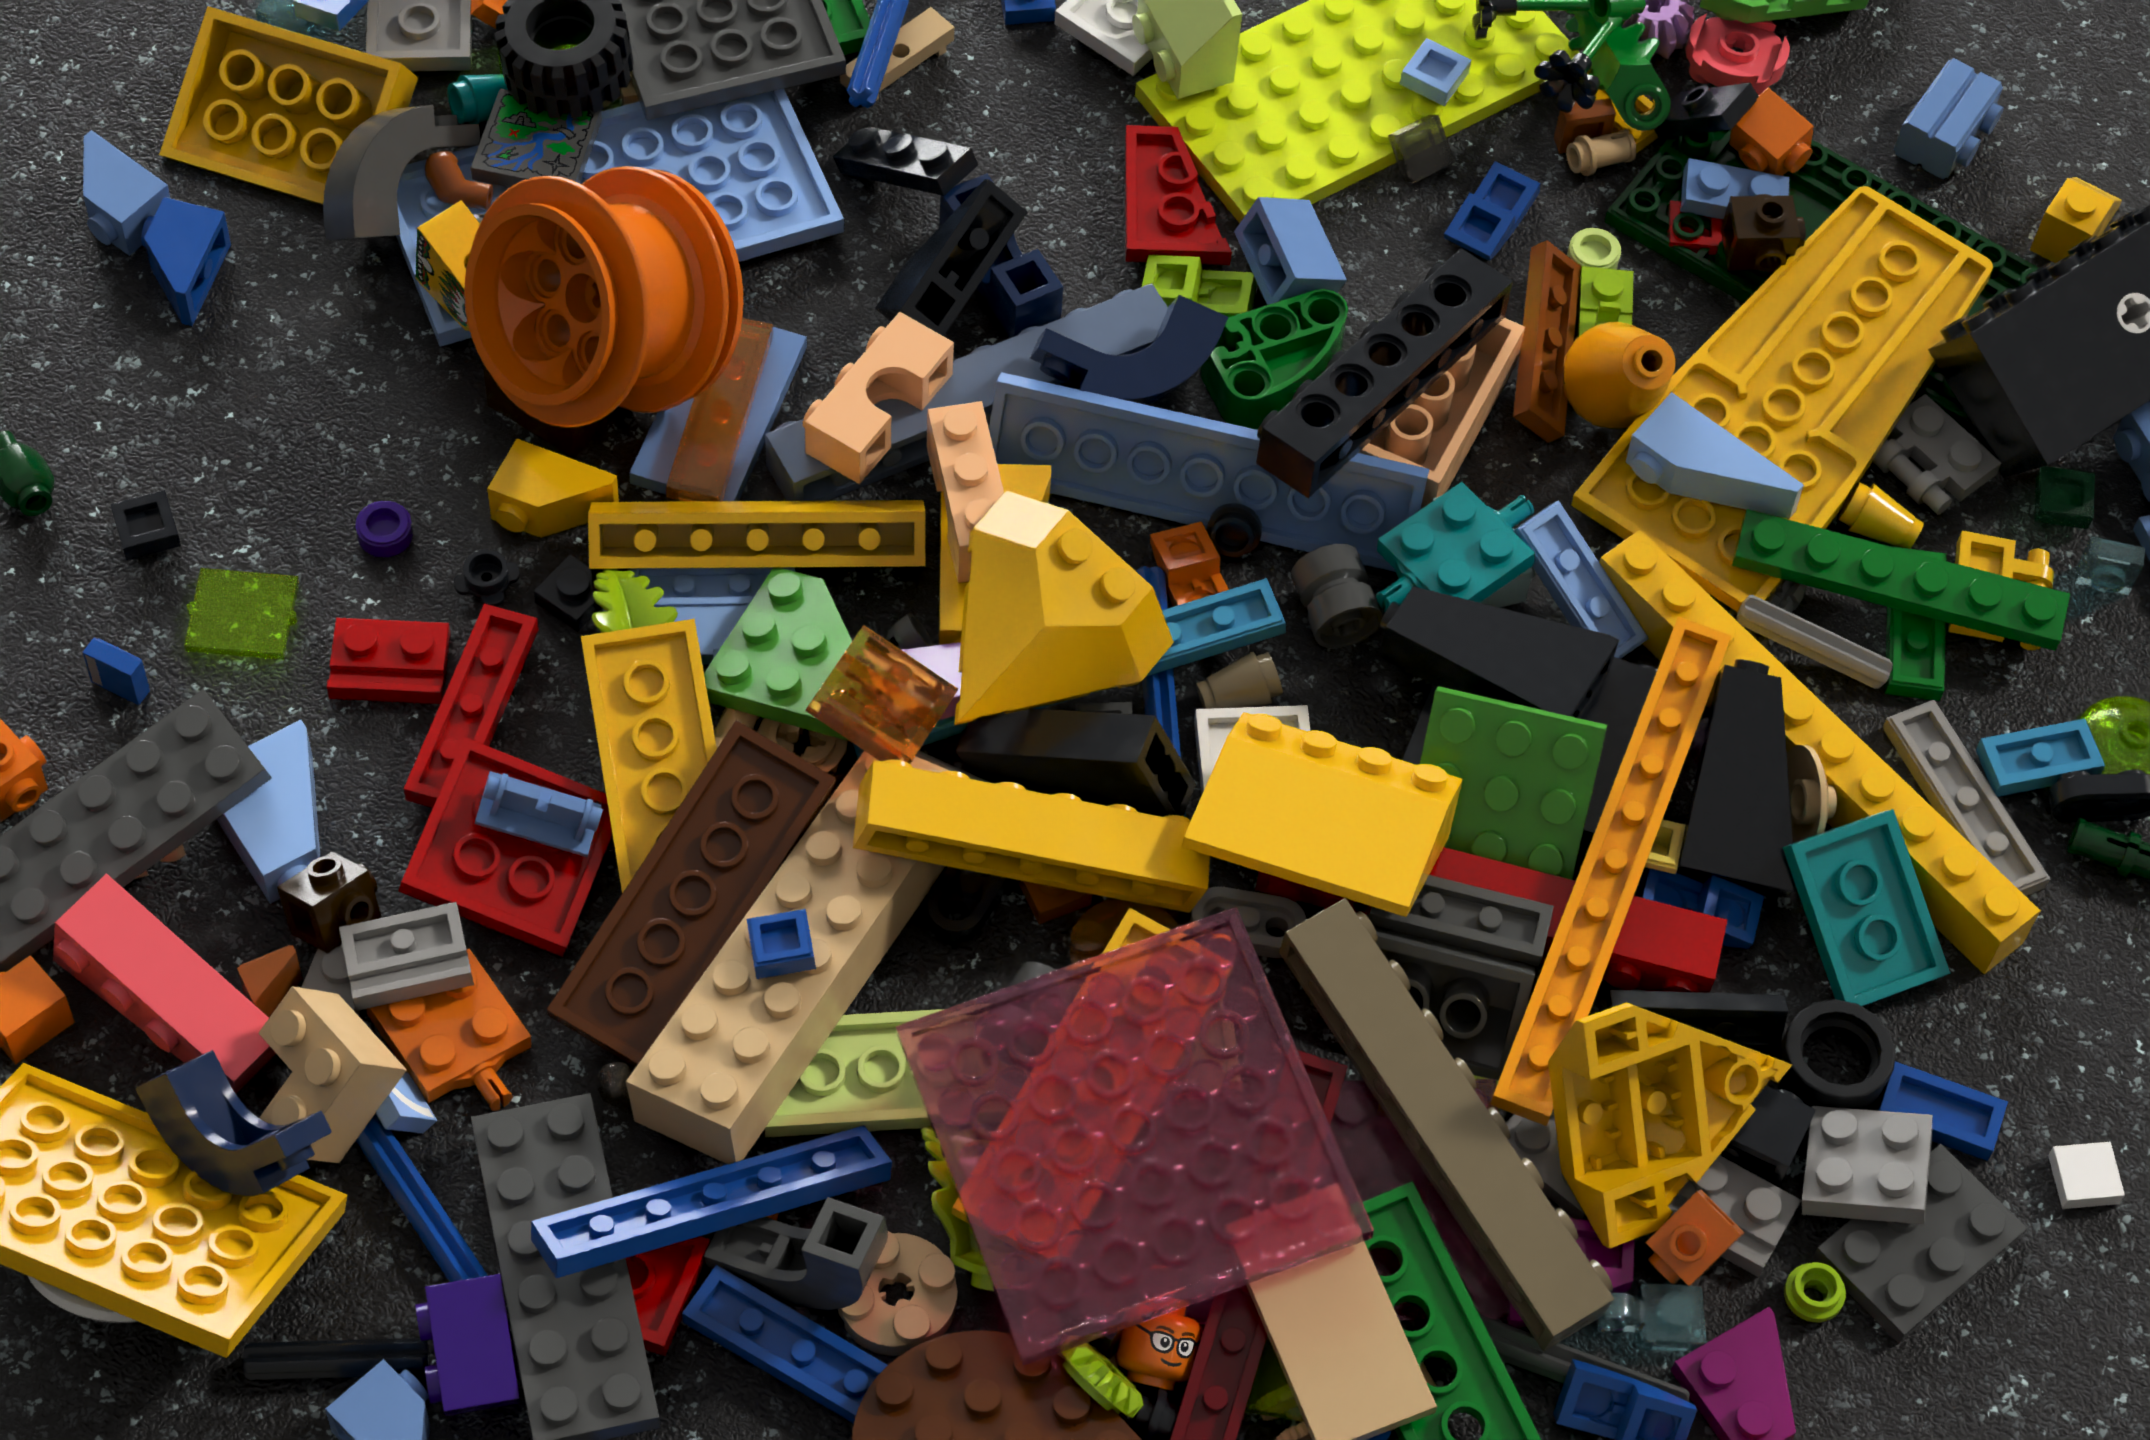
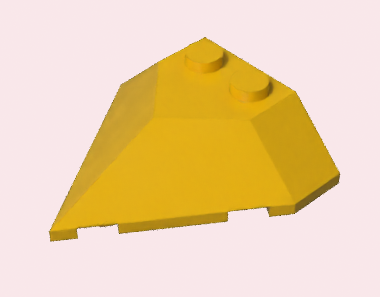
M1006 491L970 531L968 552L971 553L969 583L965 586L958 671L962 672L960 701L956 704L954 726L973 722L980 717L1005 712V714L1084 697L1095 691L1137 685L1147 676L1174 643L1153 586L1069 510Z
M1627 1002L1576 1020L1548 1060L1561 1173L1602 1245L1610 1249L1657 1231L1673 1213L1668 1207L1689 1180L1697 1183L1756 1111L1751 1105L1754 1099L1770 1080L1778 1083L1792 1064Z

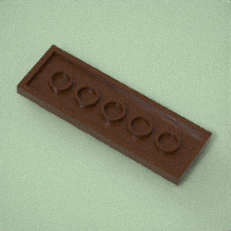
M736 720L548 1006V1016L636 1068L802 838L834 788L836 778Z

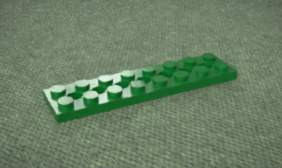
M1413 1181L1349 1207L1368 1251L1370 1252L1376 1248H1386L1391 1250L1399 1260L1400 1269L1395 1274L1380 1276L1393 1308L1401 1303L1411 1302L1420 1306L1426 1314L1427 1324L1425 1327L1418 1331L1404 1330L1419 1366L1424 1360L1437 1357L1447 1361L1454 1372V1380L1447 1386L1435 1387L1427 1383L1437 1405L1436 1413L1395 1428L1399 1440H1456L1448 1430V1419L1457 1413H1467L1479 1422L1481 1437L1478 1440H1541Z

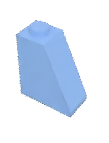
M301 719L248 746L272 779L216 819L270 904L280 899L277 889L279 885L307 868L313 860L320 857L313 757L307 729Z

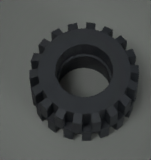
M507 0L502 6L504 14L497 16L495 38L504 81L508 91L512 90L513 98L520 105L527 103L529 111L538 115L542 111H548L549 118L560 119L562 114H571V118L583 117V111L591 109L595 113L604 109V101L614 102L620 96L619 88H627L631 80L630 71L633 70L634 61L626 14L623 12L622 3L619 0ZM562 45H577L564 50H551Z

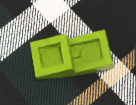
M1148 255L1142 287L1152 283L1167 307L1178 295H1181L1228 318L1252 310L1257 287L1256 279L1252 272L1203 270L1200 257Z

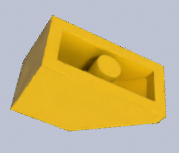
M2077 177L2067 178L2045 211L2030 251L2057 263L2069 256L2067 251L2094 235L2100 236L2120 207L2122 200Z
M520 439L515 440L487 488L492 520L497 521L509 531H524L540 538L588 523V511L591 502H619L617 475Z

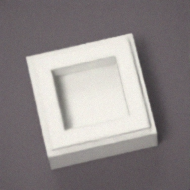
M2111 1142L2053 1146L2048 1157L2062 1209L2121 1203L2125 1194Z

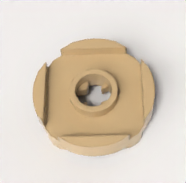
M888 1231L887 1243L859 1300L848 1307L838 1309V1313L844 1321V1328L850 1337L862 1347L888 1356L901 1355L908 1351V1349L925 1341L944 1335L953 1321L957 1307L958 1290L954 1264L948 1256L944 1255L931 1242L915 1235L891 1233ZM895 1282H901L907 1285L906 1291H913L914 1295L910 1301L899 1299L896 1305L892 1306L884 1302L886 1292H880V1290L886 1284L893 1285Z

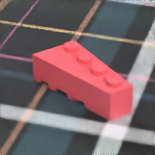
M107 873L55 922L53 961L143 1030L165 1052H171L185 1063L213 1050L235 1093L276 1054L259 1035L260 1030L269 1017Z

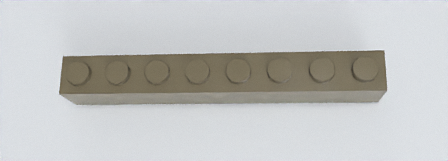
M1344 898L1286 931L1279 953L1544 1352L1606 1313L1615 1300L1610 1293L1613 1291L1611 1280L1601 1264L1594 1259L1589 1261L1577 1244L1578 1233L1570 1217L1560 1208L1555 1210L1542 1192L1544 1182L1535 1165L1528 1158L1520 1159L1508 1141L1510 1139V1131L1503 1117L1496 1109L1492 1107L1487 1109L1475 1092L1477 1084L1470 1068L1461 1058L1453 1059L1441 1041L1444 1038L1443 1031L1435 1016L1426 1008L1420 1010L1408 992L1411 986L1406 973L1398 962L1393 959L1388 961L1376 944L1378 936L1370 919L1362 911L1355 913L1347 899Z

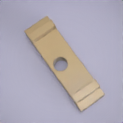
M932 7L900 28L879 92L933 54L940 57L946 53L947 45L954 41L955 27ZM857 58L846 65V74L840 75V83L848 88Z

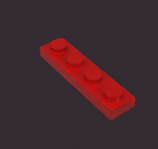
M488 604L483 605L405 784L404 794L406 801L433 808L463 736L490 746L538 633V620L536 617Z

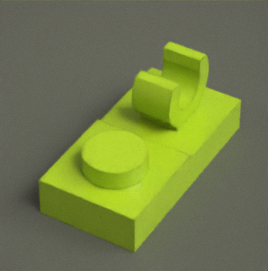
M1581 266L1577 304V337L1590 328L1603 323L1622 322L1632 325L1634 271Z

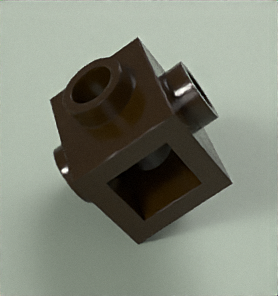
M1759 194L1755 196H1730L1721 226L1728 271L1759 270L1761 272H1774L1781 265H1785L1787 259L1790 256H1794L1800 246H1804L1806 236L1805 221L1803 217L1796 216L1793 195L1771 196Z
M332 851L325 856L313 860L307 868L277 887L291 934L325 953H329L342 944L339 927L382 917L375 895L377 883L372 873L363 864L354 863Z

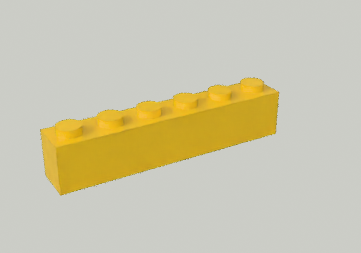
M924 500L591 502L588 511L589 569L925 566Z
M873 760L859 784L853 848L1187 913L1191 912L1206 893L1209 882L1210 856L1182 847L1184 835L1191 821L1184 816L1168 815L1160 817L1137 812L1135 808L1124 804L1105 806L1082 801L1073 794L1057 793L1049 795L1026 790L1022 785L1013 782L993 784L970 779L964 773L957 771H943L940 773L913 768L911 764L901 760Z

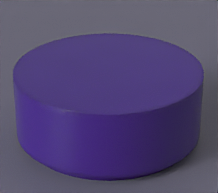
M377 501L364 507L356 518L355 526L358 542L364 551L373 556H395L403 552L411 543L413 529L410 514L402 505L396 502Z

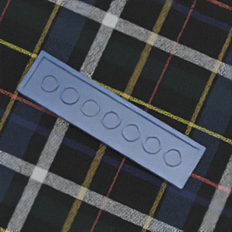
M1003 372L1000 373L996 381L989 424V432L997 464L1051 465L1050 493L1188 525L1202 521L1205 529H1207L1210 516L1218 507L1229 503H1238L1251 508L1259 516L1262 523V536L1260 539L1262 542L1311 552L1331 544H1348L1356 548L1363 565L1396 572L1395 569L1377 552L1378 538L1421 509L1429 473L1428 468L1357 453L1308 499L1256 464L1260 439L1257 437L1258 430Z

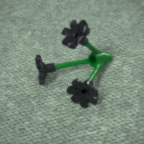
M1476 0L1477 13L1473 15L1472 25L1475 30V40H1480L1487 37L1488 28L1492 27V22L1496 19V16H1516L1517 11H1590L1593 18L1597 22L1602 23V26L1584 51L1575 54L1570 59L1564 50H1557L1549 56V61H1542L1534 69L1535 76L1544 80L1539 85L1543 95L1552 97L1558 94L1557 108L1568 113L1571 112L1575 102L1583 109H1589L1593 106L1600 82L1598 77L1587 74L1592 67L1591 59L1610 33L1622 21L1628 20L1633 14H1641L1645 10L1646 3L1645 0Z

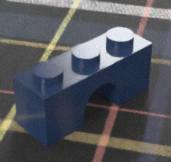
M988 173L956 185L945 196L940 195L939 228L984 179L992 181ZM1013 233L977 287V290L1009 338L1017 336L1026 328L1040 327L1061 319L1063 285L1040 251L1036 249L1022 254Z

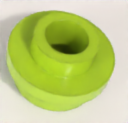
M1813 1262L1802 1264L1789 1274L1784 1286V1297L1788 1307L1798 1317L1810 1322H1825L1834 1318L1842 1309L1846 1298V1289L1835 1269L1824 1263ZM1814 1288L1818 1290L1823 1296V1301L1819 1302L1810 1299L1805 1295L1804 1289Z

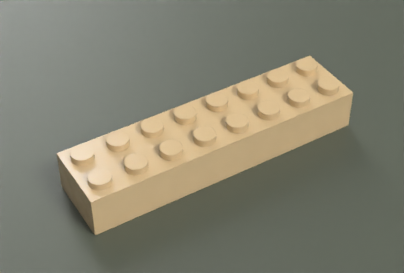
M876 739L871 740L626 1080L635 1122L726 1164L735 1163L745 1158L946 867L853 848L859 784L873 760H901L911 764L913 768L938 773L950 770ZM806 909L816 969L756 979L746 919Z

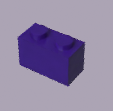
M494 1274L425 1286L427 1302L415 1304L420 1339L421 1341L433 1340L436 1357L435 1365L425 1366L430 1404L442 1402L445 1415L450 1416L521 1403L501 1275Z

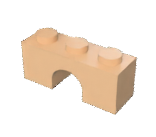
M901 312L894 317L886 328L883 326L877 328L870 337L863 355L855 364L851 362L846 364L840 371L832 391L823 401L821 399L814 401L807 410L802 424L803 428H805V453L860 485L891 448L892 416L877 408L875 404L887 399H899L923 410L953 375L954 342Z
M982 401L927 409V451L937 492H944L948 520L947 538L958 583L969 582L971 553L968 552L970 531L1004 494Z

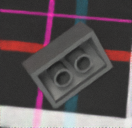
M1374 926L1378 936L1376 944L1388 961L1393 959L1402 967L1411 986L1408 992L1420 1010L1426 1008L1435 1016L1443 1031L1444 1038L1441 1041L1453 1059L1461 1058L1468 1065L1473 1075L1499 1081L1527 1008L1536 966Z

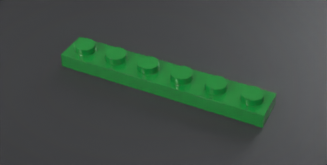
M1749 509L1746 510L1743 517L1732 566L2054 651L2061 642L2070 593Z

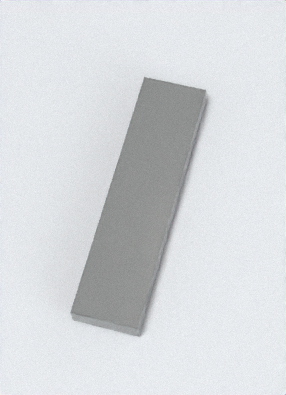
M1931 700L1887 717L1882 728L1932 807L2025 896L2045 889L2050 877L1936 701Z

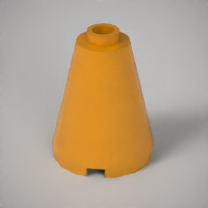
M1608 322L1594 326L1577 337L1565 355L1563 364L1565 396L1575 412L1592 425L1615 429L1627 428L1639 415L1653 409L1663 398L1675 370L1674 352L1670 345L1662 338L1627 323Z

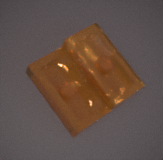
M863 625L805 711L877 760H901L911 764L926 738L955 696L958 688Z

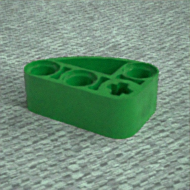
M1327 289L1313 290L1228 318L1214 350L1199 368L1201 379L1226 423L1255 430L1258 429L1264 418L1271 411H1281L1292 401L1295 392L1303 382L1308 379L1314 381L1326 370L1331 358L1341 349L1348 306L1340 294Z

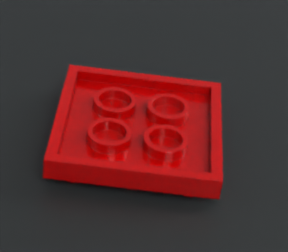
M463 736L403 876L398 892L434 906L457 902L461 917L563 957L612 836L606 794ZM489 772L508 774V777L581 799H592L593 802L601 804L603 811L598 828L594 832L588 856L584 857L474 824Z

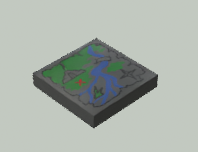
M500 88L470 167L472 180L511 187L522 180L532 177L559 176L580 183L602 122L601 110L593 113L589 109L582 112L583 117L571 118V114H562L560 119L549 118L548 111H542L539 115L528 110L527 103L520 105L513 98L512 91Z

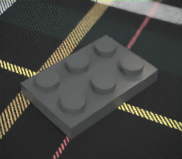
M1940 1144L1930 1153L1924 1224L1851 1219L1816 1249L1813 1258L1817 1262L1827 1264L1835 1269L1840 1275L1846 1291L1900 1344L2023 1237L2027 1227Z

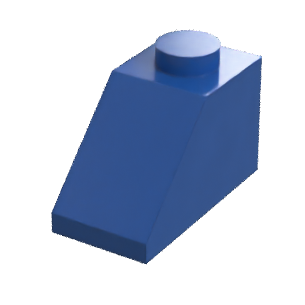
M163 197L155 216H148L144 223L141 243L147 249L151 270L181 323L193 326L231 246L225 212Z

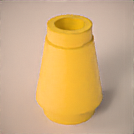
M1858 482L1838 517L1839 521L1849 525L1847 528L1849 532L1911 549L1924 525V522L1915 518L1912 513L1874 483L1868 487Z

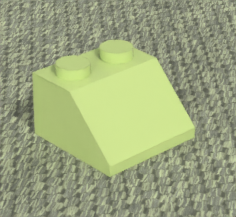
M1138 0L1137 14L1132 17L1135 36L1141 45L1147 44L1153 55L1158 77L1162 82L1168 81L1177 99L1234 82L1242 13L1234 0Z

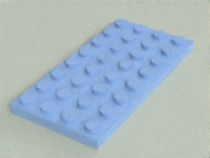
M784 89L651 120H646L639 101L602 111V122L580 184L603 170L622 166L656 169L681 177L698 189L716 209L728 229L739 262L844 232V218ZM479 145L452 152L459 161L457 164L465 179L482 182L472 180L470 169ZM426 160L407 164L400 177L397 191L400 235H396L438 344L441 347L472 337L470 331L464 330L415 279L417 227L453 205L438 199L425 176ZM492 184L493 197L491 205L510 187ZM468 207L472 214H485L487 210Z

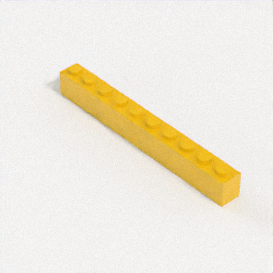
M1641 529L1600 558L1599 563L1649 638L1642 644L1660 661L1679 616L1732 635L1719 671L1724 665L1734 667L1736 659H1743L1769 666L1768 675L1781 677L1786 752L1795 745L1811 746L1821 760L1827 784L1832 785L1836 792V812L1832 819H1827V823L1835 829L1879 812L1894 809L1934 927L1983 974H1986L2024 943L2041 910ZM1718 674L1706 703L1709 709H1711Z

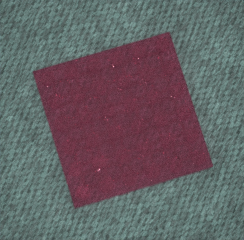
M1237 907L896 1026L898 1040L1023 1366L1373 1238L1374 1229Z

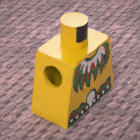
M460 200L417 227L415 279L464 330L470 331L465 309V275L473 240L480 223L463 201Z

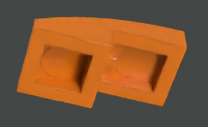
M1202 521L1150 534V544L1157 566L1161 567L1165 572L1166 591L1172 607L1229 590L1220 573V556Z

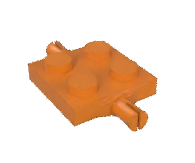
M470 948L467 949L474 985L367 1008L368 1017L399 1062L407 1069L406 1072L409 1073L428 1103L454 1089L471 1087L473 1085L478 1088L492 1111L500 1110V1102L505 1107L512 1100V1093L508 1091L496 1072L507 1060L531 1048V1035Z

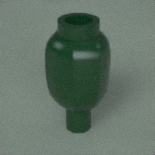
M1 431V498L9 506L21 510L27 516H37L46 512L52 504L51 495L54 490V476L48 464L35 449L25 444L17 443L10 431Z

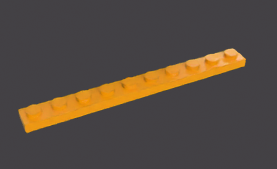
M1678 616L1490 1105L1547 1126L1553 1111L1548 1060L1575 1021L1589 1016L1732 635Z

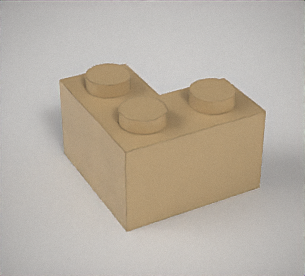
M292 986L259 1032V1035L288 1066L292 1073L259 1118L273 1125H286L322 1110L332 1133L310 1144L315 1155L307 1160L340 1163L407 1069L339 994Z

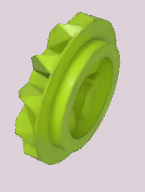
M1070 1338L1060 1348L1061 1353L1066 1358V1361L1062 1364L1065 1370L1107 1411L1113 1409L1118 1415L1120 1412H1123L1125 1415L1133 1418L1144 1405L1141 1393L1136 1390V1386L1108 1358L1086 1340Z

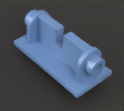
M490 771L474 824L587 857L603 809H601V804L593 802L592 799H581L508 777V774L505 773L498 774Z

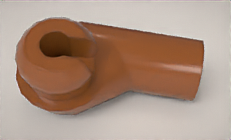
M439 151L427 158L425 176L440 201L454 205L462 200L470 208L482 210L490 208L493 197V185L466 180L457 164L459 161L452 152Z

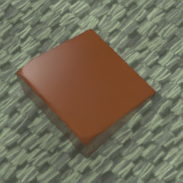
M293 945L285 946L237 967L244 996L269 1018L292 986L297 987L303 980L297 953Z

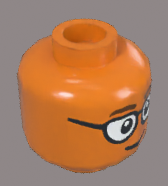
M1151 1296L1148 1308L1136 1306L1126 1311L1123 1320L1122 1336L1117 1346L1115 1359L1122 1369L1128 1371L1126 1378L1129 1381L1174 1391L1176 1382L1188 1381L1203 1334V1328L1196 1320L1185 1317L1187 1304Z

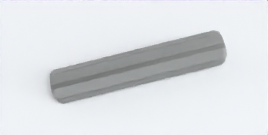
M1749 595L1739 607L1736 621L1743 627L1874 689H1879L1890 676L1893 666L1890 659L1755 595Z

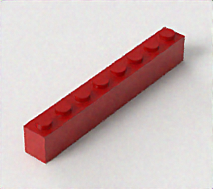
M1445 847L1429 874L1553 905V913L1540 964H1544L1576 882L1571 879ZM1260 871L1258 872L1255 889L1257 891L1286 897L1294 902L1299 901L1323 907L1324 909L1344 899L1337 895ZM1634 896L1602 980H1606L1613 987L1624 990L1637 988L1645 991L1710 993L1716 978L1728 920ZM1347 899L1355 913L1362 911L1366 915L1370 914L1371 906Z

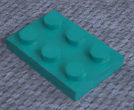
M1894 809L1879 812L1783 847L1836 1000L1864 1006L1950 974Z

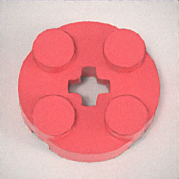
M1706 13L1693 23L1686 45V57L1690 62L1689 74L1695 81L1703 84L1711 83L1718 87L1750 82L1759 96L1782 77L1788 61L1790 46L1786 37H1784L1782 43L1780 37L1774 33L1776 25L1772 21L1746 24L1738 20H1724L1719 17L1705 20ZM1733 48L1743 49V52H1736Z

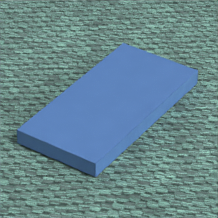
M742 318L736 348L730 362L717 381L697 397L671 409L657 412L630 470V484L686 501H739L765 443V434L770 432L805 353L807 337Z

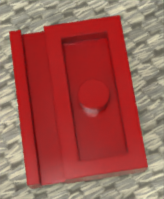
M336 618L330 658V677L327 680L329 699L441 704L451 637L449 623Z

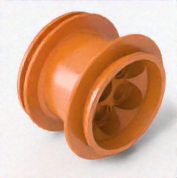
M622 166L603 170L582 184L559 176H538L512 185L492 203L479 224L473 240L465 275L466 317L473 343L482 362L509 400L529 416L552 426L568 428L589 425L603 419L618 406L634 412H660L697 397L713 385L724 372L731 360L740 335L744 305L742 274L734 243L728 229L716 209L698 189L681 177L661 170Z

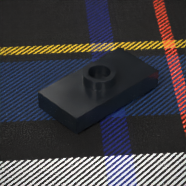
M1750 82L1712 88L1703 85L1690 91L1678 92L1671 100L1668 117L1660 126L1654 128V131L1659 138H1669L1731 130L1754 105L1759 96Z

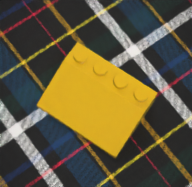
M207 6L159 155L323 205L324 190L330 166L342 143L355 128L370 117L391 109L409 107L418 77L402 63Z
M1243 712L1226 738L1186 830L1182 847L1407 917L1449 838L1463 779L1449 775L1445 770L1435 765H1416L1393 758L1388 752L1379 748H1360L1337 741L1334 736L1323 731H1304L1282 724L1280 720L1271 715H1252Z

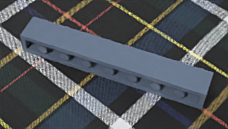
M1152 283L1135 290H1124L1110 300L1087 309H1075L1061 319L1040 327L1026 328L1015 337L992 346H980L969 355L953 360V375L923 410L899 399H887L876 403L875 406L892 416L891 448L860 485L805 453L803 419L785 422L774 431L765 434L766 466L786 501H828L929 461L927 451V409L982 401L989 428L996 381L1001 372L1076 389L1079 380L1072 377L1070 381L1055 379L1040 370L1041 363L1030 359L1038 338L1046 328L1105 354L1128 355L1139 352L1153 343L1168 307Z

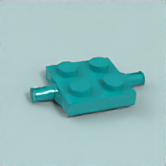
M1460 482L1378 538L1377 552L1395 569L1399 578L1376 594L1380 607L1383 608L1385 606L1384 611L1386 612L1393 601L1401 605L1413 586L1479 603L1534 565L1535 552L1512 529L1534 514L1533 505L1529 500L1526 501L1524 495H1519L1508 505L1496 511L1486 506L1463 482Z

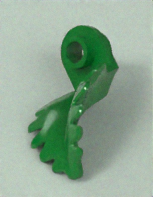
M1565 11L1566 13L1574 14V17L1566 22L1565 28L1569 32H1577L1579 34L1569 40V49L1572 51L1584 50L1601 28L1602 23L1597 22L1590 11ZM1624 20L1610 33L1591 59L1592 67L1589 69L1591 73L1588 75L1598 77L1600 82L1599 89L1606 90L1626 124L1637 130H1651L1660 126L1666 120L1671 108L1669 93L1650 63L1660 41L1658 38L1653 37L1638 42L1645 30V25L1642 22H1638L1628 27H1622L1626 21ZM1641 95H1650L1653 98L1652 108L1644 113L1638 112L1635 109L1636 99Z

